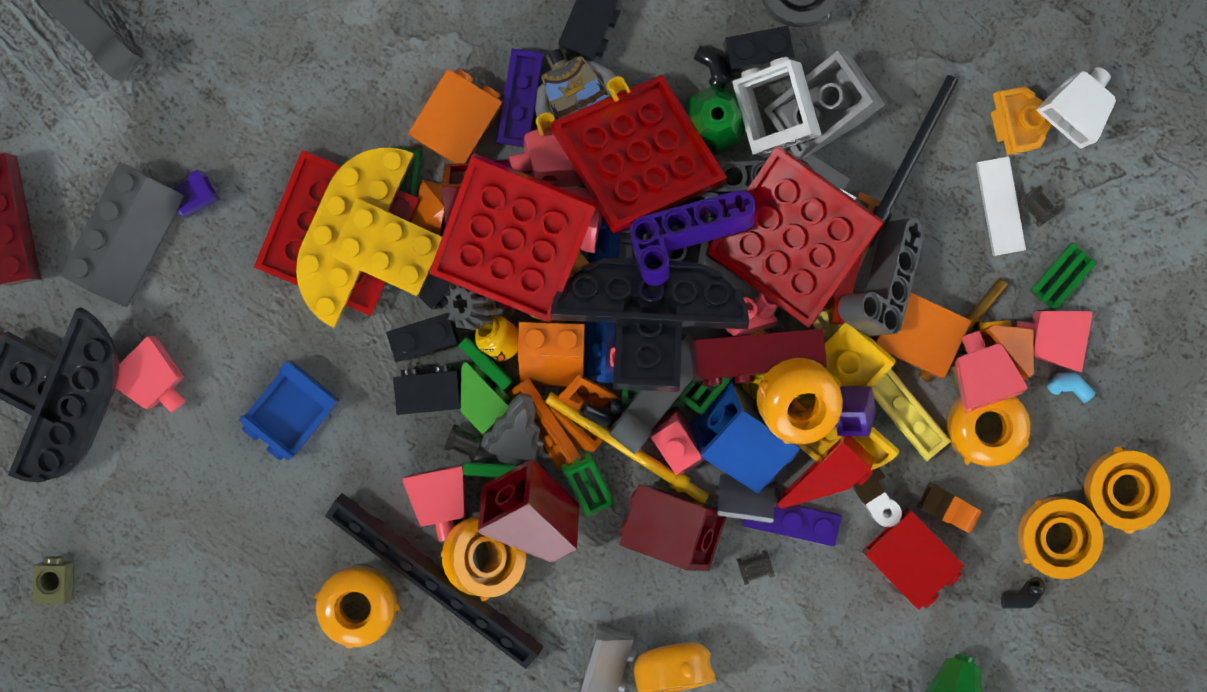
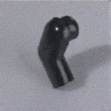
M700 45L693 59L709 67L711 74L710 86L723 89L726 83L730 81V72L726 60L721 55Z
M617 398L611 399L608 404L600 408L585 401L579 409V415L599 426L605 427L618 421L621 413L625 410V405Z
M1032 577L1018 593H1002V608H1032L1045 593L1044 581L1039 577Z

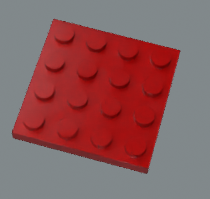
M663 75L630 88L629 93L626 90L618 93L619 101L617 102L611 96L551 123V131L595 203H598V209L614 234L630 227L640 217L668 210L724 184L727 179Z
M776 146L747 189V192L755 199V222L753 226L748 230L714 239L706 253L810 328L885 221L781 146Z
M301 150L253 268L298 286L296 266L300 247L330 181L342 166ZM398 190L389 213L411 222L419 198ZM361 271L346 306L373 316L386 282Z
M474 153L467 167L429 274L550 323L553 299L557 291L563 292L598 203Z

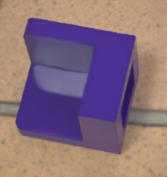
M198 169L187 175V181L173 188L186 195L180 209L177 210L181 217L188 218L220 200L206 173Z
M840 387L843 404L842 414L836 424L838 436H870L876 413L872 387Z

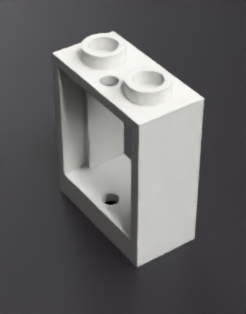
M782 57L771 61V67L761 71L760 68L746 70L741 73L742 78L732 81L753 155L766 156L771 154L776 146H781L785 149L822 136L801 62L789 60L788 57ZM790 75L803 123L766 136L753 88Z

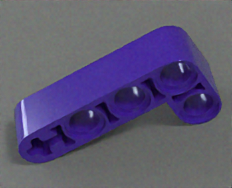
M739 190L636 219L630 227V235L643 281L649 285L658 286L668 280L670 267L667 252L750 229L755 222V199L747 191ZM705 217H714L716 219L709 223L702 221ZM676 225L684 227V229L681 231L671 230V228ZM643 234H650L653 236L651 239L648 240L639 239V237ZM653 262H658L662 264L657 269H650L647 267L649 264Z

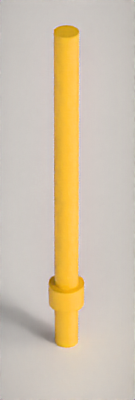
M553 392L549 393L545 400L546 404L670 483L669 487L680 494L684 492L700 503L704 504L709 493L690 482V477L685 474L676 475L672 469L641 449L633 454L609 435L610 429L599 426L580 416L579 410L560 401L559 396Z

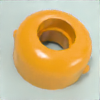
M792 358L782 361L772 367L759 384L757 391L759 413L769 430L786 444L800 445L819 441L835 428L842 414L843 399L837 382L823 365L814 360ZM805 393L813 394V403L808 410L798 414L788 411V407L794 398Z
M1016 396L968 413L964 412L962 399L959 397L950 408L946 429L952 447L964 458L967 466L972 462L985 467H996L1013 461L1028 446L1031 423L1025 406ZM992 411L1002 420V432L997 439L984 442L976 434V421L980 415Z
M1117 446L1113 451L1099 457L1091 465L1084 482V495L1088 507L1097 518H1100L1102 522L1111 527L1132 534L1136 530L1144 529L1154 524L1164 514L1170 500L1171 486L1166 471L1156 459L1145 453L1122 449L1121 446ZM1126 474L1132 475L1138 484L1137 494L1130 503L1120 504L1114 497L1113 486L1121 476Z
M1049 497L1037 500L1023 515L1018 528V544L1024 557L1022 561L1052 578L1069 579L1084 574L1096 563L1102 551L1104 539L1103 530L1100 525L1101 519L1097 518L1093 511L1084 504L1069 498ZM1057 523H1066L1072 530V539L1068 547L1060 552L1051 551L1046 542V534L1049 528Z
M479 516L463 520L450 531L443 544L441 557L447 578L458 590L469 595L480 596L482 601H486L489 597H497L507 593L517 584L525 569L526 552L481 535L477 531ZM485 542L489 550V559L485 568L480 571L473 562V554L475 548L480 543Z
M352 565L335 572L313 597L317 599L316 615L323 632L331 640L350 649L367 646L378 641L389 630L395 620L397 611H401L396 591L391 581L382 572L365 565ZM351 592L365 595L371 605L369 616L363 620H353L345 615L342 609L345 595Z
M684 642L665 645L643 652L636 658L633 664L637 692H678L715 683V673L710 664V651L702 644Z

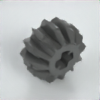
M449 283L450 291L444 294L448 299V304L444 308L450 310L448 320L455 321L457 328L476 330L493 322L492 314L498 311L494 306L495 300Z

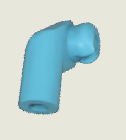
M1058 372L1047 382V388L1052 394L1059 395L1062 391H1073L1083 403L1088 402L1096 394L1081 376L1074 372Z

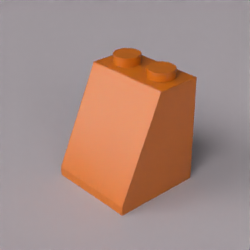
M519 322L518 363L520 383L529 378L534 386L568 387L579 374L584 376L585 324Z

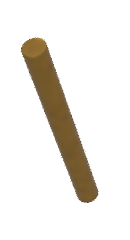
M1001 278L997 279L966 317L972 321L965 336L972 331L1009 286ZM922 370L918 376L928 383L934 375Z

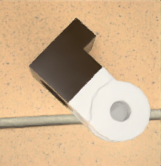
M879 467L872 470V475L862 485L856 483L852 487L871 517L884 527H892L900 521L902 511L900 506L887 496L879 481L886 476Z

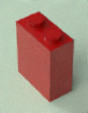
M908 508L902 512L900 521L896 525L886 527L862 550L863 554L918 610L922 607L928 608L939 597L937 592L945 585L951 586L962 575L960 570L965 567Z

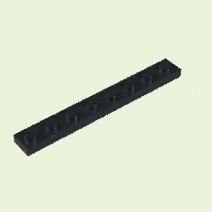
M343 493L334 501L325 515L326 518L525 669L539 655L544 646L537 642L532 635L525 633L512 623L507 616L499 613L485 601H482L480 596L469 595L458 590L449 581L444 570L437 566L431 558L424 556L412 547L406 539L399 537L391 531L381 520L374 518L361 508L356 501L349 499Z

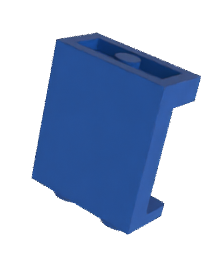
M292 360L284 363L279 370L278 376L250 410L239 419L244 425L242 430L254 440L262 439L269 445L266 448L267 451L278 460L283 458L286 460L293 459L340 402V399Z

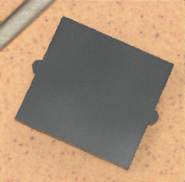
M720 475L719 490L715 494V498L718 499L717 515L773 523L774 507L777 505V499L774 498L775 482H771L759 493H756L732 476Z

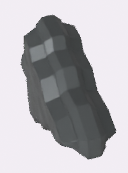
M520 392L509 403L506 415L496 418L493 427L483 434L480 446L489 453L496 454L497 459L503 464L515 466L519 465L522 459L536 460L543 455L544 440L539 437L540 426L534 421L536 408L532 395Z

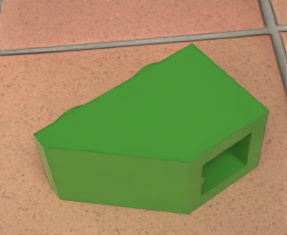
M467 361L461 368L460 411L483 435L495 423L496 418L503 416L507 412L508 401L511 397L498 385L494 388L486 380L488 375L476 363L472 365Z

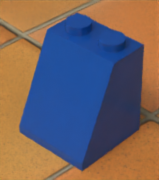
M731 379L703 415L698 414L690 422V426L702 458L754 492L759 493L774 480L776 474L786 463L791 462L795 458L800 447L797 444H786L783 440L777 438L769 430L761 415L754 410L755 399Z

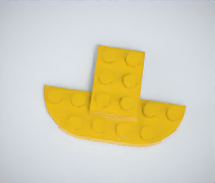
M377 148L362 152L343 164L327 187L300 247L296 273L300 293L309 309L321 321L333 328H336L361 271L415 296H419L442 237L389 213L415 155L414 153L398 148Z
M847 323L841 324L825 341L826 369L833 376L839 388L842 386L873 387L896 362L873 339ZM760 330L753 332L751 335L768 333H766L764 330ZM765 375L754 376L755 382L741 383L743 389L754 399L757 396L759 384ZM805 393L797 396L795 399L799 404L809 409L813 403L814 396L811 393ZM835 426L827 436L819 441L810 444H800L799 447L817 461L842 436H838ZM873 426L870 436H852L874 457L871 470L887 464L899 454L900 450Z

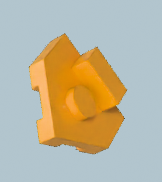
M1026 86L993 93L996 110L990 113L998 143L1004 142L1007 156L1041 148L1046 139V134L1052 125L1036 111L1043 101L1036 97V93Z

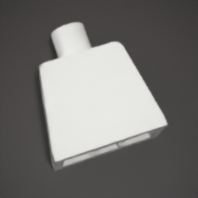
M1099 67L1094 68L1090 75L1085 71L1072 75L1036 111L1080 149L1098 141L1116 102L1115 96L1105 88L1111 76L1106 70Z

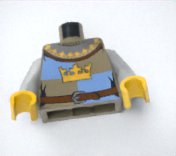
M562 48L553 50L546 56L552 70L541 76L543 84L537 89L535 111L538 131L541 136H544L543 131L551 127L553 121L611 96L617 102L619 101L617 93L621 90H626L629 93L630 89L624 78L616 76L612 71L595 61L586 62L582 56L569 61Z

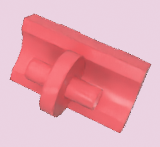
M763 293L753 299L744 297L749 315L748 329H726L728 333L735 337L751 335L753 332L774 327L778 319L773 313L779 306Z

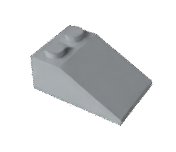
M836 51L805 76L822 136L789 148L797 159L803 160L860 125L885 105L850 54ZM793 87L764 109L779 132L803 123Z
M597 624L580 678L578 692H624L628 680V675L623 674L627 662L633 663L638 646L633 644V634Z

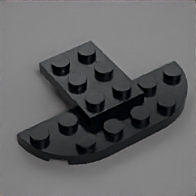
M608 258L582 266L579 272L567 280L563 292L557 291L553 299L550 317L551 320L616 323L613 389L679 392L682 326L748 329V310L740 291L724 279L722 273L703 264L669 260L670 275L668 280L661 285L652 286L643 281L636 259ZM653 262L649 264L647 267L650 269H657L662 264L658 262Z
M82 307L75 310L57 356L8 331L1 335L0 399L32 416L8 473L13 478L28 482H45L46 480L63 476L77 467L88 454L112 399L119 376L117 351L104 325L93 314Z

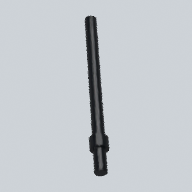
M947 75L880 205L875 206L872 213L885 221L882 227L887 226L892 216L890 211L958 83V79L951 75ZM881 227L880 230L877 232V234L875 235V237L873 238V240L870 242V244L868 245V247H872V246H873V244H874V242H875V240H876V238H877L879 232L881 231L882 227Z

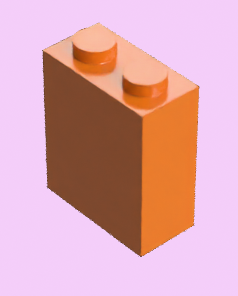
M447 68L408 132V135L454 164L469 163L472 155L476 152L502 110L503 103L498 100L501 94L484 85L483 89L471 83L474 78L457 68L455 73Z
M910 292L901 330L897 334L870 336V338L875 340L891 356L940 379H945L962 343V337L965 336L972 320Z

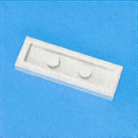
M1003 157L977 162L976 167L992 255L997 256L1026 250L1010 158Z

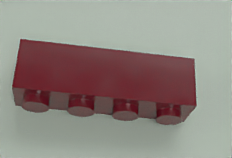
M0 153V285L11 286L41 280L18 158L12 154Z
M823 328L694 340L690 343L694 382L703 381V387L723 385L722 379L735 378V384L755 382L754 376L765 375L775 365L792 358L814 360L827 368Z

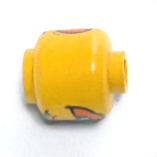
M492 315L493 322L480 327V329H476L475 342L477 347L493 360L499 362L506 361L518 352L519 328L502 315Z

